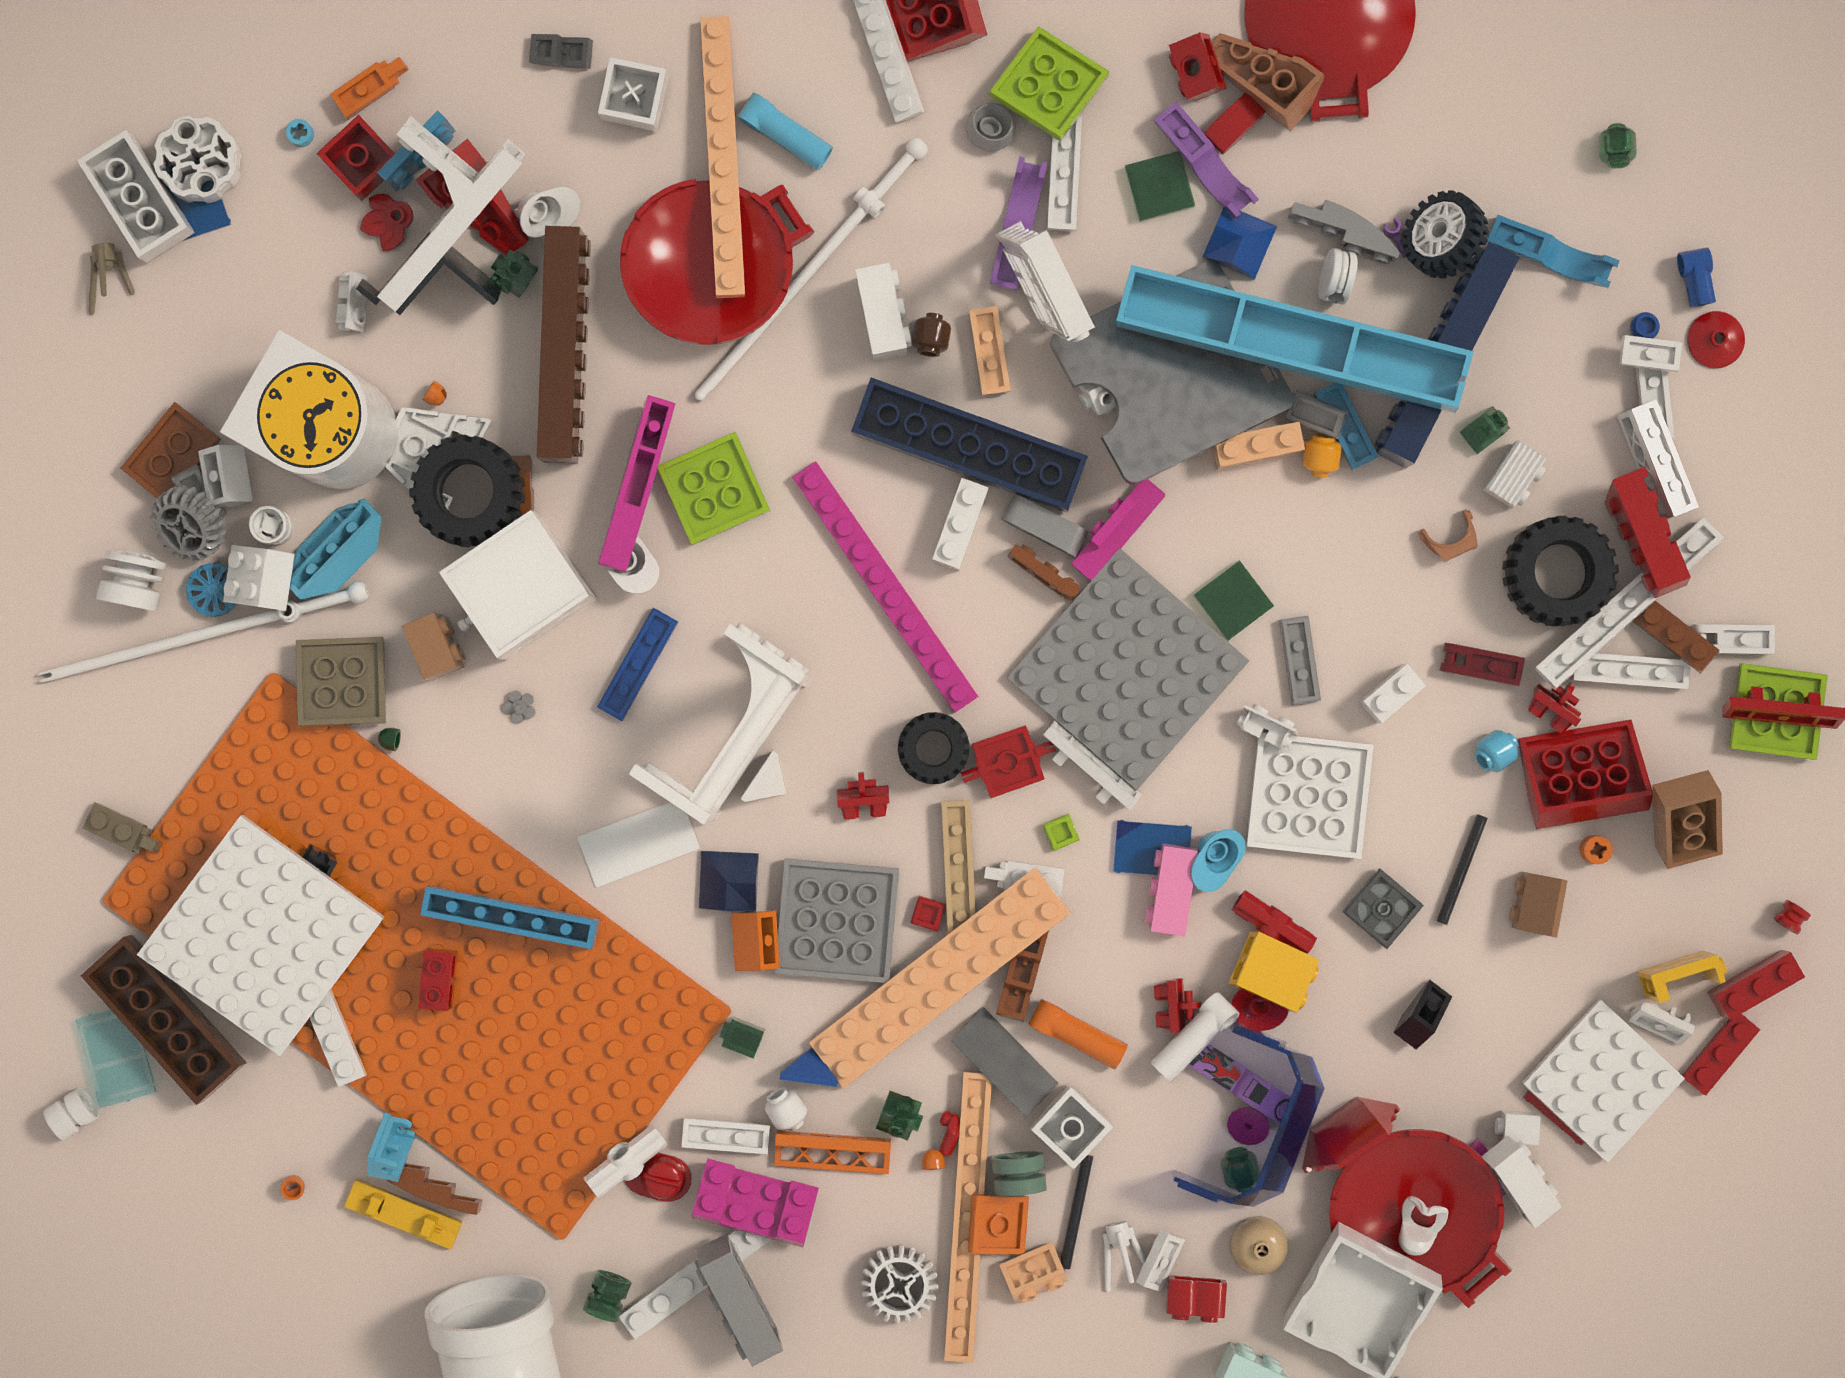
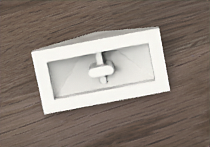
M775 751L771 752L741 797V800L744 802L786 794L779 754Z

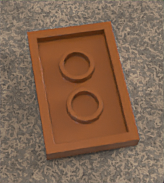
M174 402L120 469L158 499L163 492L175 486L171 479L172 476L195 464L200 466L198 451L216 446L221 438L182 406Z

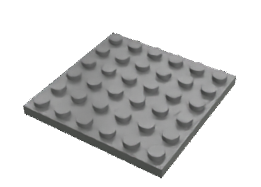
M1119 548L1009 674L1007 679L1135 790H1138L1245 667L1249 660Z

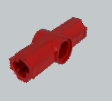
M1246 890L1238 897L1231 909L1235 914L1256 926V930L1306 954L1311 951L1317 940V937L1294 923L1291 917L1273 905H1267Z

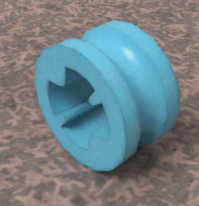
M295 119L288 124L286 135L294 145L305 147L312 142L314 131L305 120ZM300 126H304L303 129L307 132V135L301 136L300 140H296L297 136L293 134L294 130H299Z

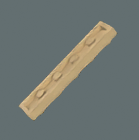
M970 800L941 801L948 934L976 913Z

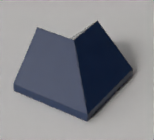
M701 851L699 908L720 911H756L759 853Z

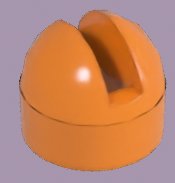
M433 381L422 400L430 405L439 406L444 403L447 392L441 384Z
M935 1149L928 1150L922 1158V1170L945 1169V1159L942 1153Z
M288 1176L282 1182L281 1194L287 1200H297L303 1195L305 1184L299 1176ZM295 1182L298 1183V1185H295L287 1190L286 1186L291 1185Z

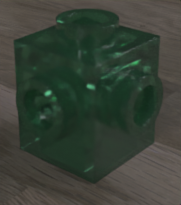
M509 250L505 256L499 254L492 264L491 269L495 272L490 279L495 282L494 285L502 292L507 294L511 292L520 298L539 268L529 262L530 259L525 254Z
M889 1091L875 1129L908 1141L912 1130L918 1132L923 1115L918 1114L922 1102L914 1100L909 1096Z

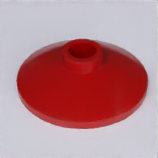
M1712 311L1701 315L1692 323L1687 336V344L1691 355L1698 363L1709 368H1723L1734 363L1742 354L1745 345V334L1739 321L1732 315L1721 311ZM1716 333H1719L1723 336L1722 343H1717L1715 341L1714 337Z
M1239 989L1234 994L1231 1003L1240 1013L1236 1021L1242 1026L1255 1031H1266L1278 1027L1285 1021L1289 1010L1244 989Z

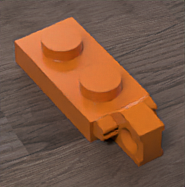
M400 57L389 64L385 60L380 63L376 62L330 95L343 115L349 120L394 89V86L400 83L397 78L409 69Z

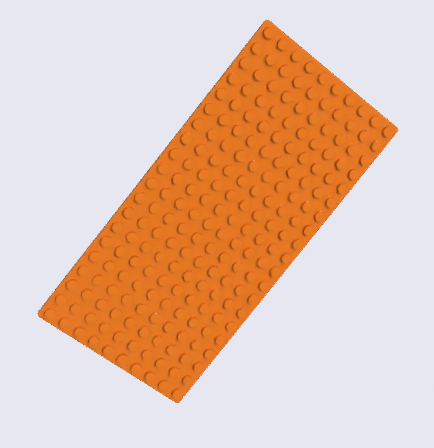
M270 673L150 835V837L163 842L159 852H151L142 848L141 853L135 855L104 897L105 905L150 937L241 814L301 857L309 843L334 855L337 864L330 878L385 916L331 988L367 1073L366 1076L348 1084L391 1116L411 1121L410 1130L558 1239H565L596 1197L583 1178L607 1160V1154L611 1148L621 1142L629 1143L647 1128L730 1015L731 1008L349 726L299 727L297 688L278 674ZM434 885L600 918L595 947L588 949L421 916L426 886ZM428 948L458 951L452 1009L448 1011L418 1008L423 951ZM309 1018L291 1042L331 1071Z

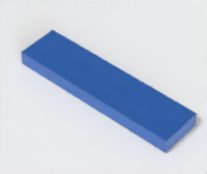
M655 608L651 610L597 708L620 721L624 720L679 623L677 620Z

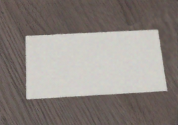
M671 802L577 837L596 888L700 849L688 814Z

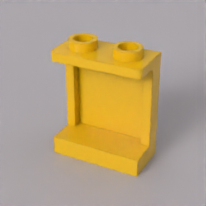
M1250 931L1228 984L1264 998L1289 1010V1012L1298 1013V1010L1302 1009L1307 1001L1308 994L1306 991L1309 984L1314 982L1318 975L1319 967L1317 965L1319 959L1259 931Z
M1700 951L1637 972L1645 998L1662 1003L1670 1000L1665 983L1703 971L1706 980L1721 984L1726 982L1724 975L1727 974V969L1721 957L1718 958L1717 954Z

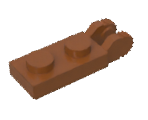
M1016 544L1007 555L1008 559L1059 596H1063L1064 599L1072 600L1079 595L1080 587L1077 582H1074V579L1071 577H1060L1058 575L1059 570L1049 562L1041 563L1035 558L1036 553L1025 545L1020 547Z

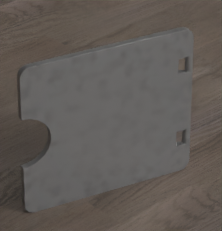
M1206 261L1176 275L1234 291L1223 269L1215 261ZM1121 302L1091 315L1090 318L1095 327L1089 330L1090 335L1083 340L1074 343L1073 340L1067 341L1056 334H1053L1050 340V347L1073 388L1083 385L1097 386L1106 390L1115 400L1118 409L1116 423L1109 432L1101 437V440L1122 478L1129 484H1138L1290 410L1294 404V395L1280 370L1276 367L1268 366L1275 379L1268 383L1260 370L1266 366L1264 364L1117 327L1116 320Z

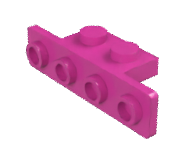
M1149 479L1140 482L1124 501L1118 498L1108 510L1112 514L1105 523L1100 520L1089 532L1094 537L1073 560L1072 566L1091 581L1163 500L1165 493Z

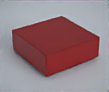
M918 896L910 923L938 932L946 904Z

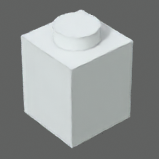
M1500 1111V1118H1496L1495 1134L1499 1135V1140L1509 1136L1516 1143L1522 1141L1524 1144L1539 1145L1540 1115L1533 1112Z

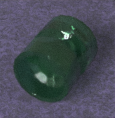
M597 1270L591 1285L594 1292L588 1294L583 1310L596 1318L617 1322L623 1309L620 1301L627 1298L632 1282L616 1273Z

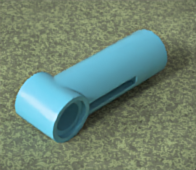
M754 92L737 115V118L756 132H761L817 171L821 169L833 150L831 145L777 110L768 100Z

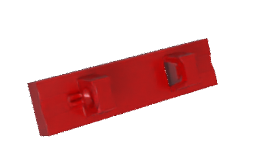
M1752 686L1747 692V698L1729 697L1722 707V718L1837 729L1845 720V708L1822 706L1820 693L1809 692L1804 698V704L1764 700L1763 688Z

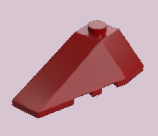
M468 138L452 150L478 173L486 164L484 158ZM429 168L415 179L432 202L441 209L443 207L448 209L453 203L443 173L438 169L433 171ZM501 189L470 224L471 227L479 232L481 238L507 257L529 241Z

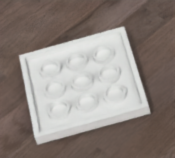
M1262 732L1260 738H1257L1246 846L1361 859L1374 745L1290 736V738L1294 739L1289 750L1286 748L1281 750L1264 741L1267 733Z
M1598 999L1522 1081V1084L1602 1160L1608 1163L1685 1078L1601 999Z

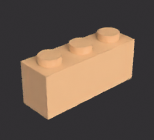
M1300 422L1244 432L1212 447L1217 470L1298 454L1305 450Z

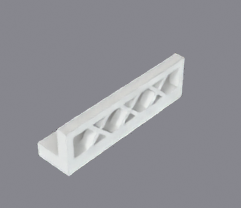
M1657 400L1617 415L1637 469L1646 468L1649 476L1644 481L1648 490H1655L1659 499L1657 501L1659 516L1662 515L1669 519L1697 508L1698 504Z

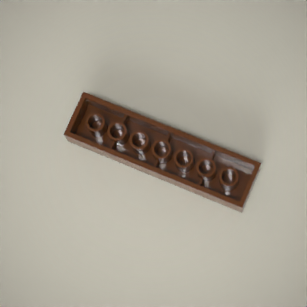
M545 226L537 458L544 463L578 464V457H583L584 443L583 440H580L579 428H584L585 414L584 411H581L580 400H585L586 385L582 383L581 371H586L587 357L586 354H583L582 343H587L588 328L587 325H584L583 314H588L589 299L585 296L584 285L589 286L590 270L586 267L585 257H590L591 242L580 227Z

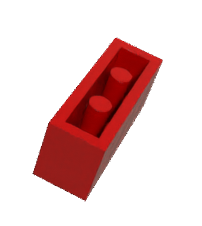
M1780 950L1707 993L1720 1016L1731 1020L1805 978V975L1793 954L1789 951Z

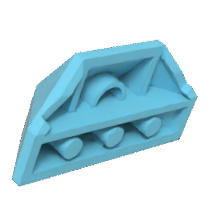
M361 499L357 503H350L335 509L296 550L290 589L299 599L338 591L375 553L378 547L382 516L367 500Z

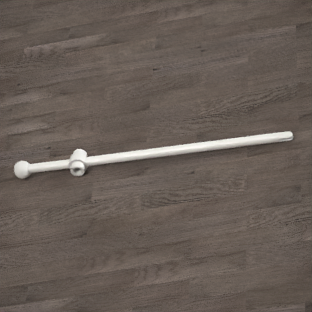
M912 138L908 141L905 149L906 153L873 190L869 191L867 188L862 187L856 193L853 200L858 203V208L793 280L784 301L775 314L763 326L743 337L694 394L696 400L703 401L860 221L868 214L877 218L883 212L886 205L881 201V197L914 160H920L926 156L928 146L921 139Z
M356 581L348 587V590L299 603L289 599L286 611L273 609L38 673L37 676L51 673V677L38 681L40 683L53 681L280 619L289 623L296 622L306 612L347 601L362 604L369 598V591L364 582ZM289 607L292 608V613L290 615H288L287 612Z

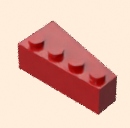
M1642 467L1612 480L1606 496L1605 506L1611 516L1615 515L1619 524L1617 525V530L1620 538L1623 541L1627 540L1631 548L1629 550L1630 558L1633 564L1639 566L1643 573L1641 579L1645 589L1648 592L1652 591L1654 598L1687 586L1691 576L1677 542L1669 541V537H1671L1670 525L1666 517L1659 516L1658 514L1659 507L1657 501L1659 499L1655 490H1648L1644 479L1649 475L1646 468Z

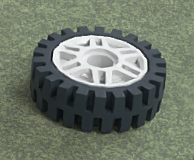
M1448 190V193L1440 191L1437 197L1433 194L1428 196V203L1422 200L1418 204L1420 207L1419 211L1415 209L1411 211L1410 214L1413 216V219H1406L1404 225L1408 229L1402 230L1401 235L1405 239L1401 240V246L1404 248V255L1417 269L1432 278L1439 277L1440 279H1445L1447 275L1450 277L1456 276L1457 269L1460 272L1467 270L1465 265L1467 262L1472 265L1476 261L1473 256L1474 254L1481 255L1483 250L1479 246L1486 245L1487 238L1484 235L1489 233V228L1486 226L1488 220L1484 216L1485 213L1473 200L1461 192L1456 193L1454 190Z

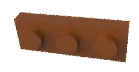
M1654 601L1632 621L1700 674L1720 651L1657 601Z

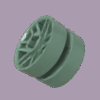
M1012 1152L991 1157L992 1172L1001 1175L993 1179L995 1195L1020 1196L1047 1190L1046 1175L1037 1172L1045 1168L1043 1152Z

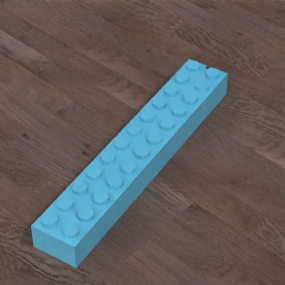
M1131 265L1116 320L1117 327L1452 413H1456L1459 408L1465 386L1464 381L1467 378L1474 352Z

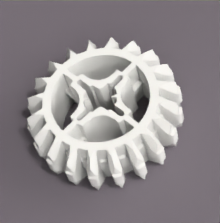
M890 1245L887 1248L888 1256H885L881 1250L877 1251L880 1261L878 1262L874 1258H870L868 1263L873 1269H863V1274L870 1278L861 1279V1285L869 1287L862 1291V1297L872 1296L866 1302V1306L869 1308L877 1304L874 1315L878 1316L882 1310L885 1311L884 1321L888 1322L892 1314L895 1315L896 1324L900 1323L901 1315H905L906 1322L910 1323V1313L914 1312L917 1318H921L922 1312L919 1307L921 1306L924 1310L929 1311L931 1306L926 1299L936 1300V1295L929 1290L938 1289V1283L930 1282V1280L937 1278V1272H927L931 1269L933 1263L932 1261H927L922 1264L925 1258L923 1252L917 1258L913 1257L915 1247H911L909 1253L905 1254L904 1245H899V1253H894V1249ZM905 1262L914 1266L915 1269L901 1272L892 1263ZM884 1268L887 1272L889 1283L883 1287V1290L877 1292L875 1281L879 1272ZM894 1276L896 1279L900 1278V1282L902 1279L905 1280V1292L904 1290H899V1287L894 1289ZM922 1276L924 1282L923 1290L915 1300L910 1286L916 1281V1278ZM897 1296L907 1305L894 1306L885 1302L884 1299Z

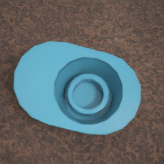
M1233 829L1212 831L1201 838L1197 848L1198 855L1194 860L1191 870L1192 881L1197 889L1204 892H1213L1221 888L1228 880L1245 854V839L1239 832Z

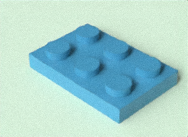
M438 110L423 125L446 146L452 141L454 137L452 134L456 131ZM402 146L377 173L397 192L400 188L404 189L414 179L412 175L419 168L423 169L427 166L422 161L424 157L415 150L410 152Z

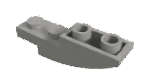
M1325 200L1320 210L1294 202L1288 218L1293 219L1294 224L1305 228H1310L1313 225L1322 228L1321 232L1330 236H1338V233L1342 234L1339 246L1346 247V252H1354L1357 256L1365 253L1373 256L1372 260L1382 264H1389V261L1395 262L1400 252L1381 230L1367 219L1342 205Z

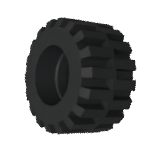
M928 712L916 716L906 724L898 740V755L901 765L910 776L926 784H941L952 780L964 769L969 758L970 743L966 731L953 717L943 713ZM938 731L948 738L951 752L945 762L939 765H928L919 758L916 750L917 742L926 732Z

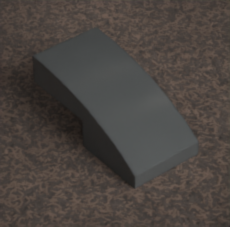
M531 34L529 63L591 69L593 40L582 37H561L558 34Z

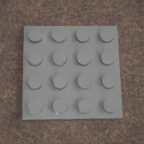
M785 858L778 927L780 968L775 969V974L878 983L888 982L890 980L899 868Z

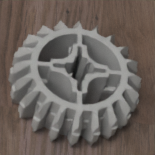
M185 485L181 487L174 486L163 492L151 508L153 512L150 516V519L154 522L152 529L158 531L156 538L162 539L165 542L164 547L169 546L172 549L173 555L180 553L182 559L190 558L191 561L203 560L219 550V547L226 539L224 534L227 528L223 525L226 518L219 515L221 508H215L213 505L214 499L208 500L205 497V491L198 493L195 486L188 489Z

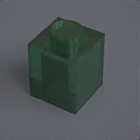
M733 1017L731 1023L725 1021L719 1037L724 1039L722 1047L754 1059L766 1029Z

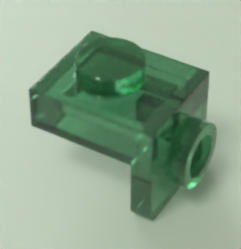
M1492 406L1462 429L1460 433L1476 454H1479L1504 435L1510 427L1504 413Z

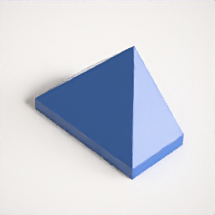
M813 1048L801 1055L780 1073V1080L833 1087L838 1085V1079Z

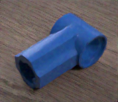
M1706 247L1679 252L1677 254V265L1680 276L1685 280L1689 307H1699L1715 303L1716 299L1711 278L1713 260L1710 249Z

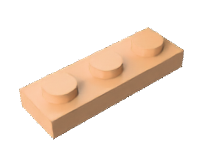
M998 306L969 310L982 396L1011 392Z

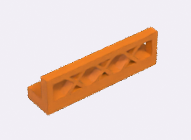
M780 1130L776 1132L774 1166L889 1174L891 1139ZM782 1146L797 1147L801 1152L794 1160L781 1159ZM812 1148L825 1149L829 1156L822 1162H814L807 1152ZM841 1150L854 1151L858 1158L851 1164H842L836 1157V1154ZM870 1152L884 1153V1166H871L864 1157ZM804 1156L808 1161L798 1160ZM831 1158H833L836 1163H827V1162H828ZM861 1160L865 1165L856 1164Z

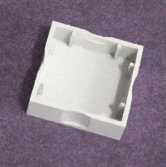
M1338 1222L1286 1310L1283 1330L1319 1349L1337 1354L1350 1365L1375 1378H1390L1404 1355L1412 1334L1423 1323L1443 1290L1442 1277L1435 1271Z

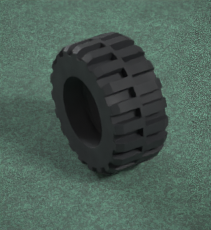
M457 435V438L453 439L450 437L441 440L440 445L436 446L433 444L427 449L428 454L425 458L420 456L416 463L420 465L417 472L412 471L410 480L414 481L413 488H409V496L414 500V504L411 505L414 514L419 516L420 524L428 529L430 534L447 543L460 547H477L511 524L515 518H520L522 513L519 510L520 505L525 503L526 495L522 493V487L525 486L524 478L519 474L520 468L507 451L482 437ZM462 465L479 466L492 479V499L488 507L474 518H459L445 507L443 501L444 483L450 473Z
M1556 516L1535 522L1516 535L1515 541L1508 546L1506 551L1508 556L1503 561L1502 570H1505V577L1502 580L1503 585L1508 587L1509 594L1507 596L1510 602L1514 601L1518 606L1516 609L1522 615L1526 614L1530 617L1529 620L1535 623H1544L1545 626H1568L1594 617L1601 612L1600 608L1608 604L1611 600L1609 595L1611 591L1616 589L1618 583L1614 581L1615 574L1619 573V565H1614L1613 557L1617 555L1615 549H1610L1607 544L1610 540L1605 534L1601 535L1597 532V526L1592 523L1586 524L1583 522V519L1578 517ZM1557 544L1566 545L1574 549L1581 557L1585 568V578L1581 589L1576 594L1561 599L1548 596L1540 588L1535 577V563L1538 555L1547 547Z

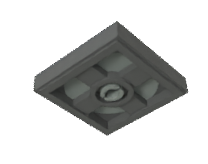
M1378 868L1342 912L1385 949H1388L1424 905L1383 870Z

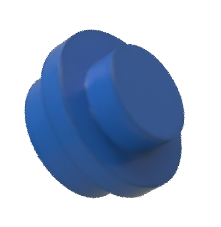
M1648 312L1639 313L1632 319L1630 324L1631 333L1636 337L1653 339L1660 329L1657 317Z

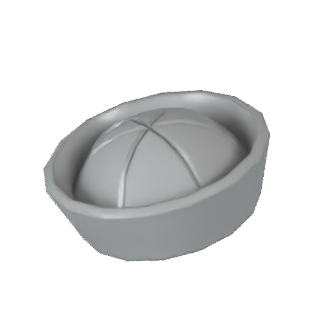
M988 103L976 108L970 114L966 130L970 140L976 146L988 151H997L1004 149L1012 142L1015 136L1016 125L1011 113L1005 107L995 103Z

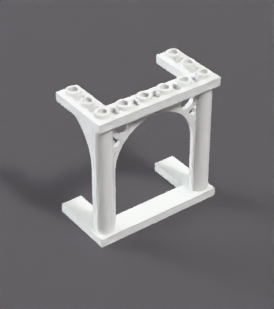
M741 623L737 627L729 624L723 634L737 645L748 664L751 675L750 702L740 724L696 789L692 791L652 763H648L646 768L635 764L629 772V775L703 825L718 818L722 812L720 807L800 688L802 686L806 687L811 680V677L807 675L808 668L790 656L787 660H784L783 657L786 653L765 639L762 643H759L762 637Z

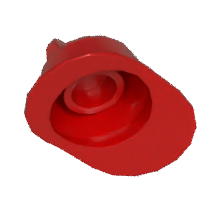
M658 1152L643 1164L644 1168L636 1178L625 1181L630 1190L640 1196L659 1201L673 1202L681 1199L688 1192L691 1186L692 1175L689 1167L683 1160Z

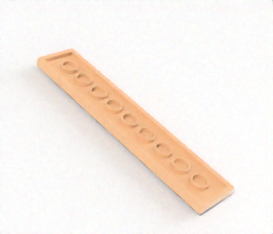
M1036 867L815 1037L809 1044L829 1067L842 1088H846L1070 915L1071 912Z

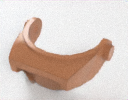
M1462 510L1468 530L1464 538L1457 543L1449 545L1439 544L1429 537L1424 528L1418 533L1421 541L1444 562H1448L1452 558L1477 548V537L1471 522L1473 516L1470 510Z

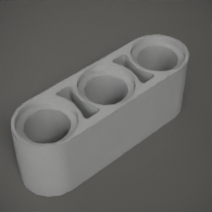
M1014 494L1002 517L1004 522L1072 557H1076L1088 534V531L1017 494Z

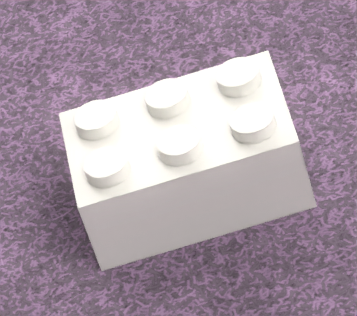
M890 263L855 269L873 361L907 355V347H911L912 342L909 327L902 326L901 319H906L903 298L896 297L895 291H900L897 269L891 270Z

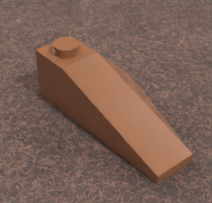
M1220 33L1212 41L1222 75L1241 92L1247 93L1271 118L1291 132L1310 111L1325 77L1324 74L1302 58L1293 56V58L1288 57L1270 48L1268 50L1253 46L1250 42Z

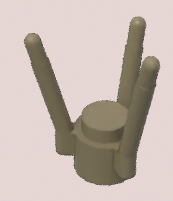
M99 243L91 247L90 315H93L95 312L97 270H99L101 296L105 297L107 295L106 270L114 269L115 263H117L129 294L133 295L135 293L123 263L122 252H116L115 245L112 243Z

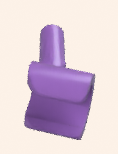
M1394 217L1393 222L1397 229L1394 231L1389 230L1387 224L1384 223L1383 232L1386 237L1393 238L1404 259L1406 256L1403 253L1404 248L1401 246V222L1398 218Z

